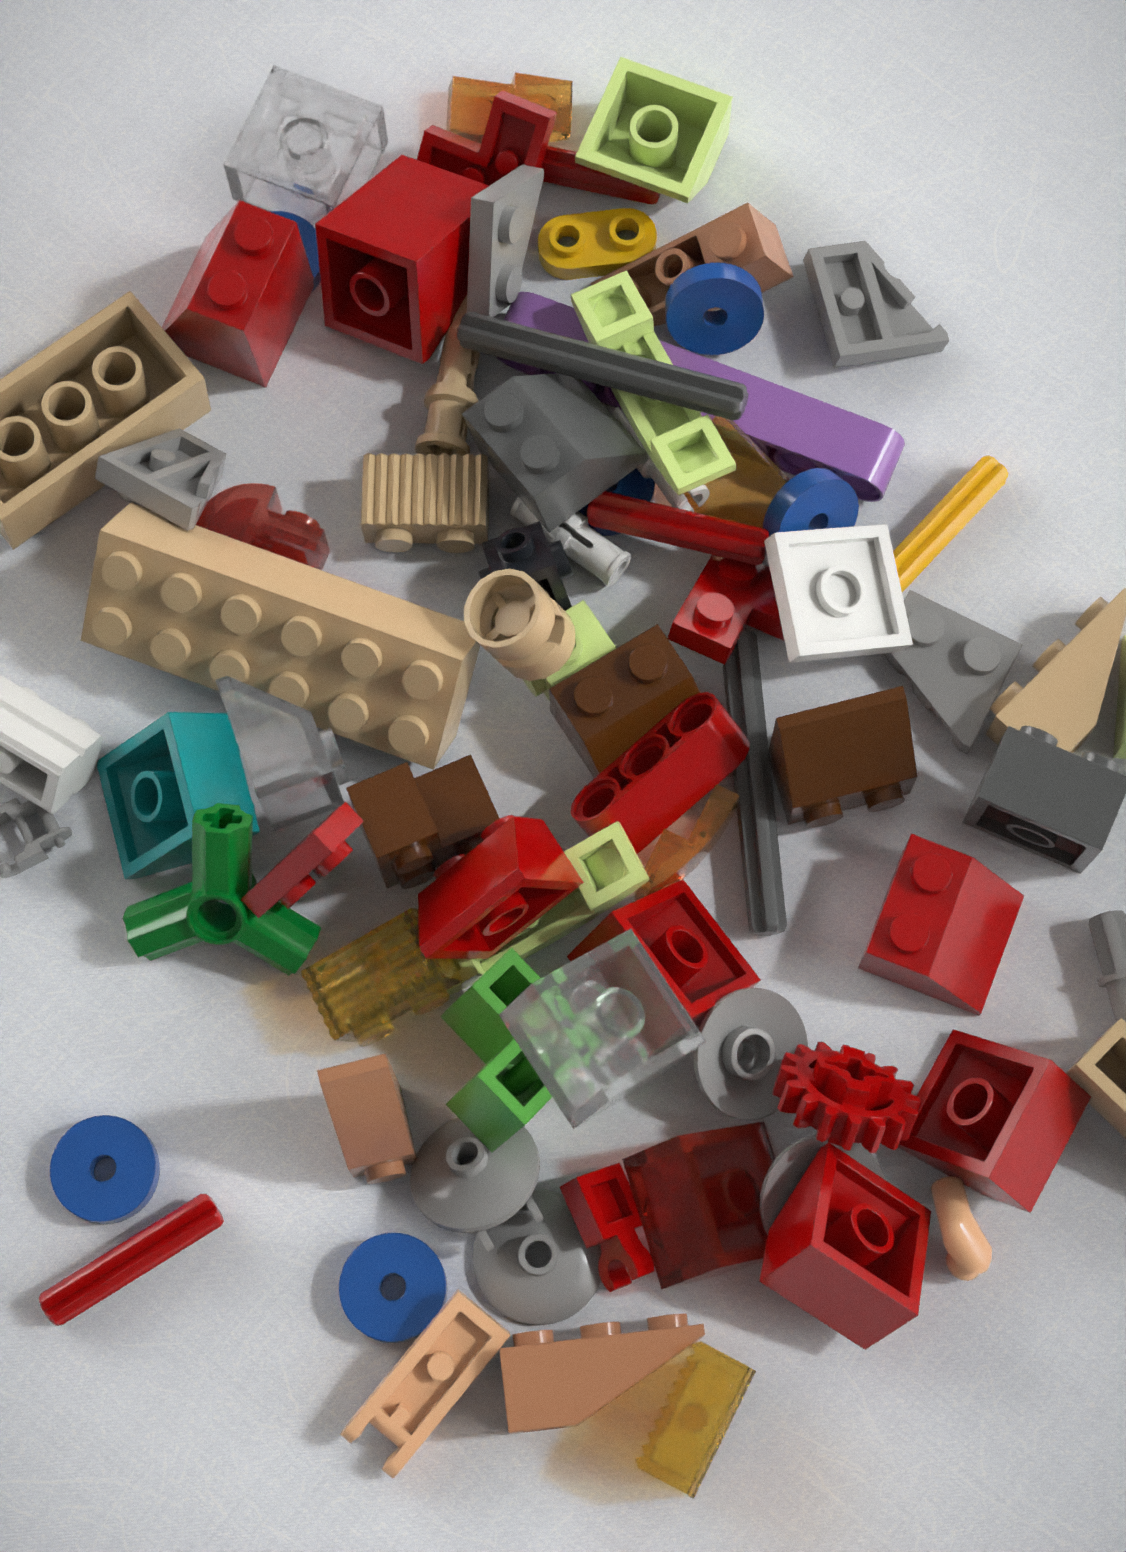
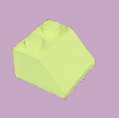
M620 57L575 155V163L689 203L707 184L728 137L733 97Z

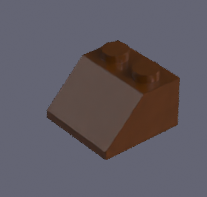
M656 624L549 689L550 712L593 778H595L676 706L688 697L700 693L692 674L659 625Z
M903 686L776 718L769 745V758L788 825L805 821L808 828L821 827L843 818L842 811L866 805L869 812H878L898 806L905 801L904 795L910 794L918 776L907 697Z

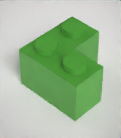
M512 947L440 1016L485 1063L446 1105L492 1153L523 1128L604 1044Z

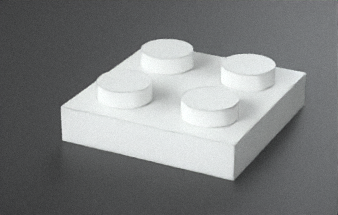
M887 524L777 532L764 541L789 663L902 652L913 645Z

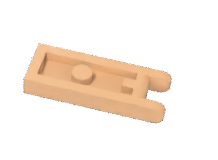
M457 1289L355 1413L340 1435L349 1443H352L363 1433L368 1423L374 1426L398 1447L390 1454L382 1468L393 1479L489 1363L499 1348L511 1336L510 1332Z

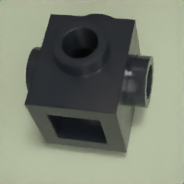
M540 521L522 528L509 529L499 537L481 543L489 567L478 571L480 579L494 571L504 569L523 571L534 579L564 611L572 607L563 583V579L573 576L571 566L561 540L549 544Z

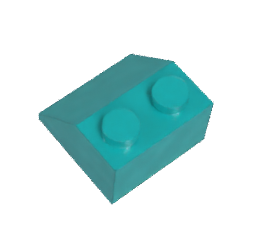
M167 712L97 761V769L125 880L138 879L192 864V819L197 809H206L216 803L239 805L242 811L253 815L252 836L260 832L255 814V806L251 799L240 757V749L235 738L229 713Z

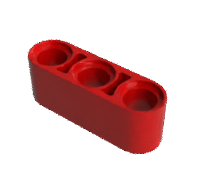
M709 692L697 693L676 706L589 782L576 795L571 804L570 813L588 837L617 821L620 822L636 854H638L735 770L746 758L750 742L714 694Z

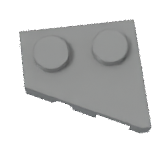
M521 165L471 198L467 313L475 312L494 317L516 300L521 288L522 268L544 179V169Z
M866 241L808 249L803 263L834 368L936 353L944 350L950 341L946 330L940 324L935 328L928 324L911 304L915 298L913 293L900 279L888 273L884 261Z
M179 428L99 456L95 479L116 490L122 499L130 503L142 505L188 531L195 527L222 476L226 453Z
M909 590L904 600L913 645L902 652L882 654L897 673L903 674L911 682L913 693L926 710L932 709L953 736L952 743L959 751L968 754L990 711L991 705L994 703L1023 645Z

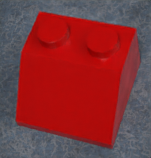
M513 815L502 817L490 824L482 832L481 838L483 841L467 855L460 854L452 857L435 870L433 875L436 880L418 894L419 948L426 959H489L584 883L543 819Z
M911 833L898 861L858 968L980 1016L1024 895L974 857Z
M684 879L612 911L567 955V958L581 975L584 984L597 996L619 1025L624 1037L634 1045L644 1060L680 1042L698 1029L708 1011L721 998L739 989L753 988L761 981Z
M953 1029L917 1094L921 1102L908 1141L900 1140L898 1148L949 1177L960 1178L965 1186L981 1195L1031 1213L1091 1096L1050 1059Z
M828 1142L819 1149L769 1228L759 1282L866 1350L919 1314L932 1211Z

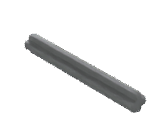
M475 312L465 313L457 328V339L460 340V345L463 348L733 421L739 420L747 406L749 394L747 393V387L743 383Z
M745 628L726 664H722L727 712L750 742L746 758L733 770L748 927L752 934L771 936L784 932L787 927L757 635L754 631Z

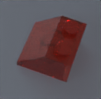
M764 1121L678 1135L622 1159L661 1290L705 1280L763 1262L768 1236L761 1220L760 1193L764 1178L776 1159Z

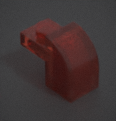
M241 484L221 491L207 502L196 523L199 527L319 570L323 569L330 553L325 531L320 528V524L312 517L298 511L288 510L285 515L281 514L283 509L276 487L267 484Z

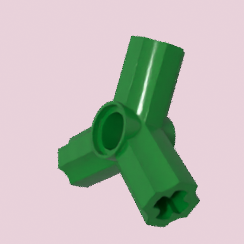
M216 803L206 809H197L192 819V882L128 906L122 918L126 926L127 941L138 958L144 956L152 961L202 941L216 945L233 942L288 976L292 973L295 974L305 962L318 939L321 927L290 908L287 910L279 901L260 918L242 902L241 898L257 884L252 873L253 815L242 811L239 805Z

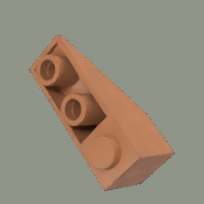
M747 202L592 282L591 285L627 270L653 316L655 327L667 323L665 298L669 287L678 276L695 266L706 263H727L738 266L749 272L756 279L762 293L793 278V274L776 225ZM711 308L709 309V311H714L721 308Z
M684 1313L647 1318L648 1331L621 1334L620 1322H605L580 1326L581 1339L554 1342L553 1330L513 1334L514 1347L499 1348L508 1433L517 1434L580 1425L702 1339L705 1335L704 1324L689 1326L687 1314Z

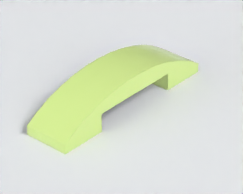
M627 270L570 294L571 302L589 343L673 365L654 332L653 316ZM611 388L644 449L662 476L678 495L736 470V463L708 414L702 416L696 410Z
M617 821L564 851L584 883L489 959H426L419 948V934L395 947L422 1004L429 1005L473 985L511 947L522 959L529 957L596 918L648 882L650 878L621 823Z

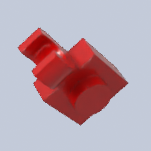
M620 1162L575 1177L559 1187L586 1249L598 1244L601 1246L598 1270L601 1281L609 1292L628 1286L633 1280L655 1271L653 1259L649 1251L642 1245L635 1231L647 1224Z

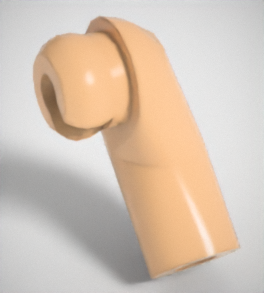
M944 1177L932 1184L931 1193L943 1243L948 1252L946 1265L953 1276L963 1281H970L988 1270L992 1260V1247L970 1210L963 1181L957 1177Z

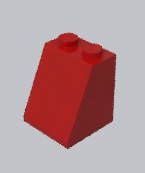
M400 155L315 223L325 326L420 364H424L430 359L468 294L471 198L489 185L405 155Z
M239 200L207 234L162 325L163 330L187 357L267 387L314 288V277L297 222Z

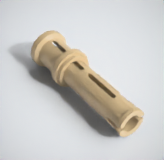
M467 296L445 333L436 383L425 393L424 406L428 413L424 434L419 435L416 439V454L420 453L425 456L431 453L437 456L443 453L449 456L454 454L462 456L470 454V446L466 443L468 426L462 413L478 402L473 388L480 352L463 348L460 345V340L457 339V328L460 325L462 316L467 313Z

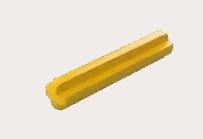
M990 455L983 456L893 550L902 592L1005 484L1009 473L1005 466Z

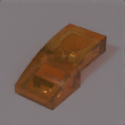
M516 72L511 84L452 76L448 87L446 130L481 144L494 96L503 90L557 112L549 142L568 140L571 135L573 81Z
M716 784L688 840L664 828L644 867L650 880L635 891L634 900L641 899L678 882L691 873L712 850L726 830L736 812L740 795Z

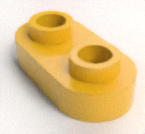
M633 208L560 215L546 222L541 228L538 235V258L543 269L558 279L573 280L605 276L656 250L657 231L655 224L648 215ZM622 230H631L637 236L631 240H623L617 234ZM563 237H573L578 242L571 247H564L558 243V240Z

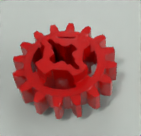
M817 1042L814 1051L803 1044H799L794 1054L786 1052L772 1090V1095L781 1098L777 1107L779 1111L796 1114L793 1123L795 1127L807 1128L811 1126L817 1130L816 1140L821 1142L828 1140L829 1143L842 1146L843 1150L848 1151L851 1150L853 1143H859L869 1153H877L880 1143L891 1150H895L898 1148L900 1140L908 1141L919 1113L917 1110L921 1099L911 1094L914 1087L911 1081L895 1078L898 1068L895 1066L880 1067L875 1064L876 1055L870 1052L865 1054V1051L845 1044L842 1045L840 1051H833L824 1042Z

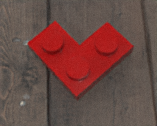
M502 90L494 96L481 144L432 125L424 130L417 160L490 186L521 165L542 167L557 112Z
M711 555L673 620L667 639L724 665L747 625L785 641L770 567L765 564L753 565Z
M345 802L311 831L241 898L242 902L258 918L278 901L288 910L316 884V881L309 875L311 871L319 878L321 876L325 877L353 851L345 839L364 821Z

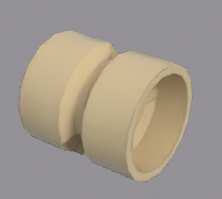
M514 569L494 571L482 578L469 592L464 605V624L469 636L516 678L529 681L545 679L559 671L568 661L575 645L574 624L561 606L550 598L549 594L525 572Z

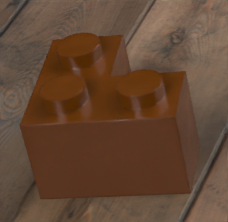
M471 754L414 778L408 763L405 762L346 787L353 810L364 821L359 826L387 889L397 884H400L402 889H409L429 881L434 877L433 874L436 867L457 855H467L483 841L481 838L482 832L490 824L500 819Z

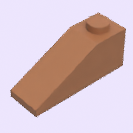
M386 1053L317 1070L322 1092L346 1165L352 1176L356 1178L365 1175L367 1184L387 1182L405 1176L404 1165L412 1164L417 1160L416 1150L401 1086Z

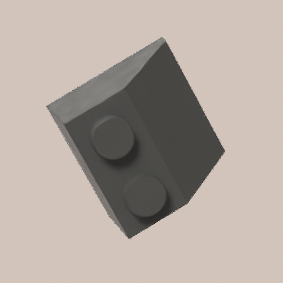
M563 374L513 376L462 413L481 454L488 456V462L549 533L648 460L645 450L581 379Z
M1008 726L999 741L962 823L1081 874L1103 850L1126 795V776L1118 773V764L1102 755L1083 752L1080 757L1057 747L1058 740L1041 729L1032 726H1022L1020 730Z

